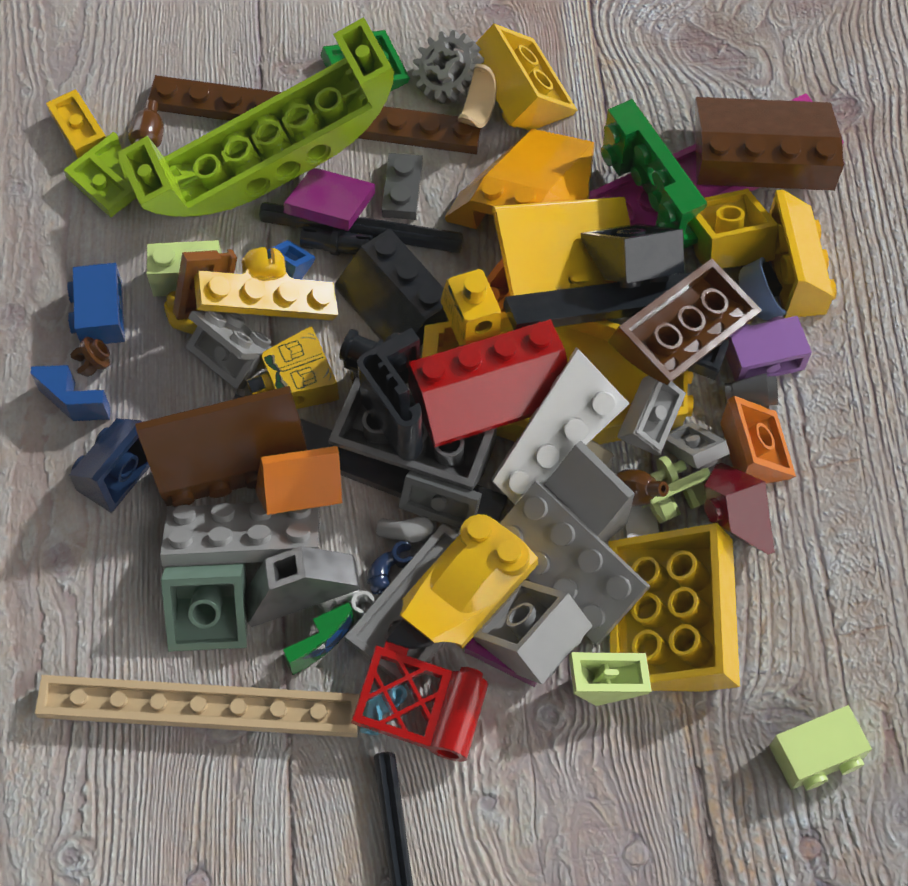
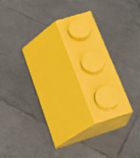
M493 23L477 40L476 44L481 49L478 53L484 58V62L481 64L488 66L495 76V101L498 102L503 111V119L510 126L530 131L531 129H538L572 116L578 111L533 38Z
M783 189L776 190L769 214L778 224L775 260H772L771 263L773 271L783 287L779 297L782 309L786 310L787 313L784 317L826 315L832 300L836 299V284L834 279H829L827 271L829 258L827 250L821 247L820 222L818 219L814 220L810 205Z

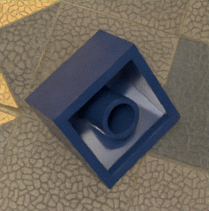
M116 418L110 427L104 428L98 434L94 446L88 453L80 456L75 461L69 474L76 491L110 513L116 509L150 467L136 431L135 423L142 422L140 420Z

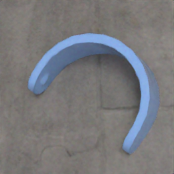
M761 257L742 267L739 273V286L762 310L757 317L769 320L774 317L784 316L787 313L786 310H783L778 305L768 286L762 264L766 261L764 257Z

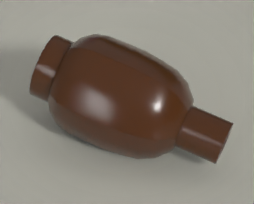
M147 100L144 109L133 117L128 132V139L131 144L148 136L157 148L161 145L164 124L157 113L159 106L157 101Z
M625 469L615 474L635 493L632 506L649 505L650 500L654 497H665L668 494V484L665 481H656L654 477L645 471Z

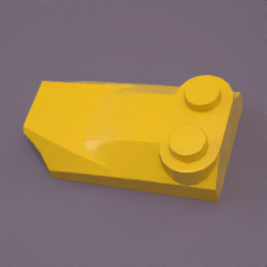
M482 514L470 516L463 522L460 535L403 597V606L399 616L432 642H452L463 649L538 566V557L522 539L493 518Z

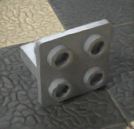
M192 311L188 318L198 326L187 343L186 348L234 388L244 389L247 385L246 380L251 379L262 360L261 354L272 347L270 346L271 340L260 332L250 330L244 325L245 319L237 313Z

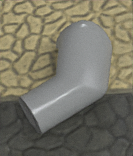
M420 516L402 521L381 518L378 521L376 532L379 537L426 543L435 533V529L430 519Z

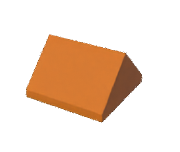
M737 396L729 398L720 423L728 445L733 468L765 481L766 484L790 480L796 477L777 412Z
M338 446L261 457L255 489L266 514L270 515L341 504L342 488Z

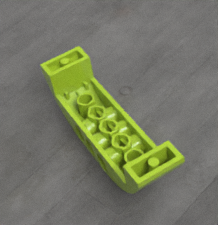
M363 17L333 34L345 56L344 59L164 157L148 136L117 152L141 207L155 214L172 217H194L230 210L249 203L334 157L352 144L379 115L388 99L394 79L393 68L365 18Z

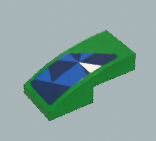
M349 602L314 618L313 623L316 634L283 649L292 675L301 672L320 660L346 635L354 623L353 612Z

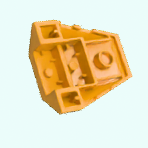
M531 129L459 192L445 216L446 222L477 229L485 214L493 215V206L589 199L594 142Z

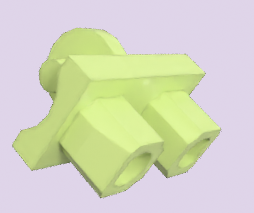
M662 456L656 460L658 471L650 475L656 481H665L668 484L669 491L665 497H654L650 500L649 505H644L642 508L649 506L658 522L663 523L681 514L673 498V495L680 491L683 492L690 509L705 504L706 494L704 485L711 474L708 468H703L679 479L678 474L687 470L684 461L680 460L672 463L667 456Z

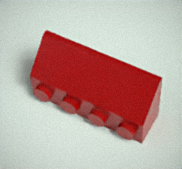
M551 319L411 361L409 362L408 386L415 403H419L421 406L422 419L435 448L530 418L545 399L551 385L557 376L561 374L568 360L565 348Z

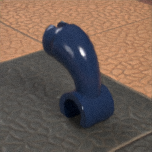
M400 541L396 543L393 550L382 554L371 564L367 573V583L370 585L373 594H382L390 585L388 581L389 570L394 564L404 569L414 557L409 556L404 559L398 557L401 552L411 549L409 542Z

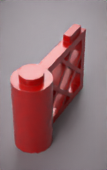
M388 641L385 642L384 647L376 645L351 724L429 749L431 753L448 760L467 761L489 685L483 678V673L471 667H461L460 671H451L407 656L408 648ZM380 659L395 663L403 677L384 686L377 673ZM407 668H410V669H413V670H416V671H414V672H412V673L409 674ZM424 673L440 678L436 693L422 699L412 680ZM374 681L378 690L370 693ZM406 682L416 703L397 711L387 691ZM379 695L382 696L391 713L390 716L380 721L362 716L367 701ZM433 701L431 711L429 712L426 704ZM419 708L427 722L423 736L408 731L401 716ZM394 720L397 727L389 725L387 723Z

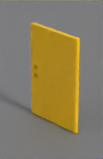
M625 197L492 207L510 296L616 282L604 280L581 241V233L630 225Z

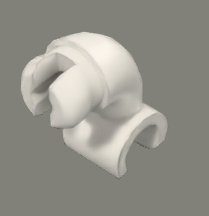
M357 590L317 604V606L322 611L329 612L334 605L348 601L352 604L354 614L360 619L364 612L358 606L364 602L372 605L375 600L370 592Z

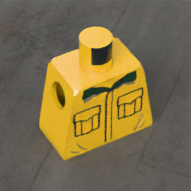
M477 269L447 279L441 296V304L459 346L500 335L501 311L484 271ZM479 324V330L482 331H475V327Z
M312 326L264 351L261 354L265 374L246 380L251 395L290 386L297 409L339 400L337 381Z

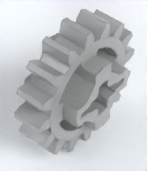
M452 30L448 37L443 31H440L437 41L431 37L427 39L430 45L427 49L419 47L418 50L422 57L413 60V63L419 69L412 72V75L418 80L417 88L430 100L436 99L441 104H445L448 97L453 103H456L458 94L462 93L467 97V88L471 85L475 64L483 63L484 58L478 53L481 50L480 47L467 34L463 33L460 35L456 30ZM454 49L463 50L464 53H461L459 50H455V51H454ZM432 81H436L438 84L442 83V86L435 85Z

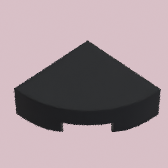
M404 619L401 620L387 639L388 642L408 649H418L434 644V642Z

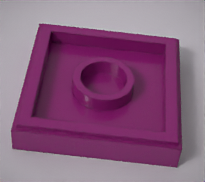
M313 168L308 171L284 202V213L349 231L374 196L375 184Z

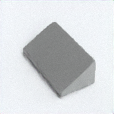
M650 376L644 377L617 437L626 443L655 455L661 454L686 392L673 382L666 385Z

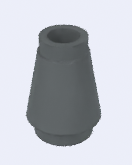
M767 373L733 381L732 383H724L726 404L729 398L737 396L769 408L771 405H778L776 376H767Z

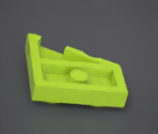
M112 132L64 169L66 178L110 218L137 198L117 154L122 148L118 135L115 132Z

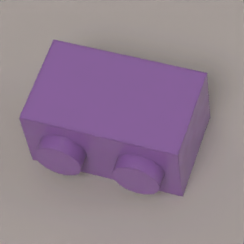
M798 315L788 318L778 316L769 319L765 323L744 325L729 337L725 356L733 378L737 381L767 373V376H779L805 370L812 351Z

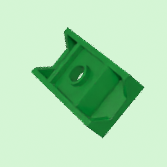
M633 99L608 109L606 126H604L603 147H601V155L604 162L608 166H612L619 177L631 172L635 184L642 186L648 195L652 208L658 212L655 226L683 229L684 249L696 244L698 238L687 223L707 207L706 200Z

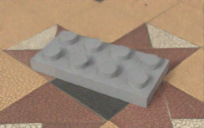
M535 481L500 522L502 526L522 539L538 557V566L527 578L533 583L569 593L592 624V627L585 635L595 644H600L651 587L541 482Z
M260 501L245 504L220 503L217 505L168 507L160 552L162 567L263 562L266 558L300 546L319 549L320 507L270 515L266 514Z
M442 523L347 633L345 642L371 661L376 645L384 647L388 637L403 619L399 616L403 606V597L459 534ZM445 642L434 643L431 646L418 649H408L407 656L428 663ZM380 659L378 667L395 681L403 677L395 663ZM407 668L409 674L412 673V672H414V671H416V670ZM406 682L402 684L406 689L408 688Z

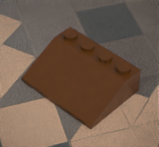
M713 97L695 98L696 185L835 191L844 167L842 136L830 102Z
M290 386L135 423L136 431L156 486L166 506L191 505L196 499L208 496L211 498H221L229 495L232 490L244 487L255 489L261 457L308 450Z

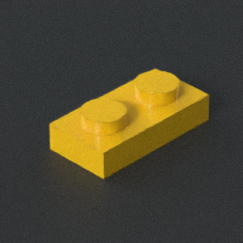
M76 89L46 102L49 113L77 158L106 138L103 130Z

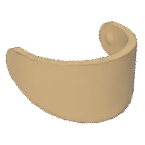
M475 64L467 99L462 113L458 116V122L477 128H482L488 123L496 100L495 76L492 70L484 64Z

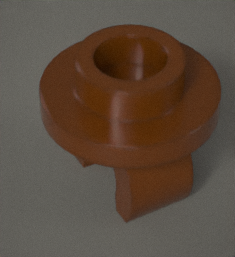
M84 338L80 342V347L74 349L70 354L72 359L79 362L85 359L84 364L76 371L78 374L86 377L92 376L97 369L104 370L110 365V351L99 339Z

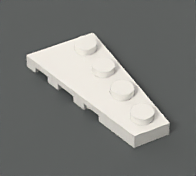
M577 347L571 354L570 360L561 374L557 376L551 385L545 399L531 416L525 430L517 438L492 477V481L515 505L535 481L541 482L544 485L579 441H582L585 445L589 443L630 404Z

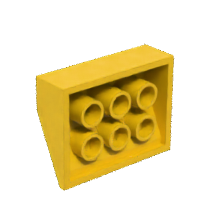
M718 523L608 541V546L651 586L610 632V653H646L652 691L704 692L740 687L733 539Z

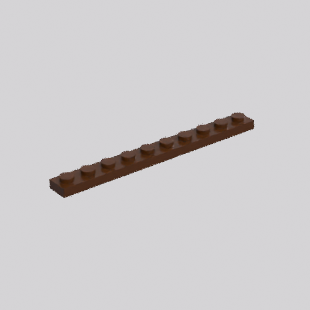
M155 75L148 100L157 101L159 104L158 111L231 121L282 92ZM383 106L376 119L358 138L477 155L482 128L458 122V116Z

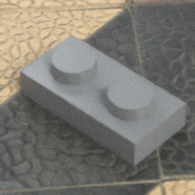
M693 422L670 431L663 447L664 450L696 469L711 467L717 463L718 459L730 454L726 440Z

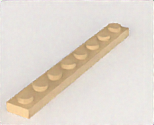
M41 675L35 715L38 718L358 737V726L351 724V720L360 694Z

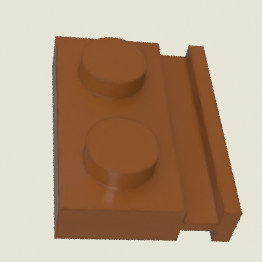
M227 249V253H218L217 250L182 252L173 313L177 320L189 319L188 317L192 311H199L196 305L194 276L198 271L235 273L237 256L233 249Z

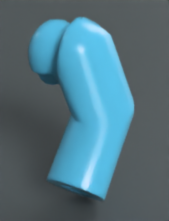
M402 684L387 691L396 708L406 700L407 691ZM381 695L367 701L363 716L380 721L383 715L390 712ZM360 727V732H362V733H364V734H367V735H379V734H380V733H378V732H375V731H372V730H369V729Z

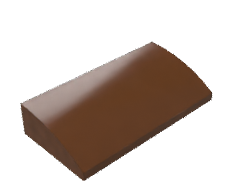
M710 259L621 324L608 343L636 368L653 379L669 385L759 315L762 310L713 259Z

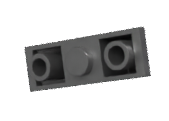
M304 546L266 558L246 589L248 624L254 627L360 590L355 558L352 554Z

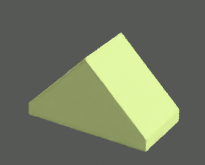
M571 652L569 654L573 692L595 706L647 695L652 692L646 653Z

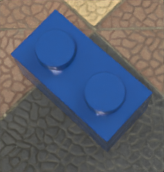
M116 263L73 267V281L67 283L69 301L74 303V312L68 313L71 334L76 333L80 342L86 337L99 339L104 344L125 342L122 279Z

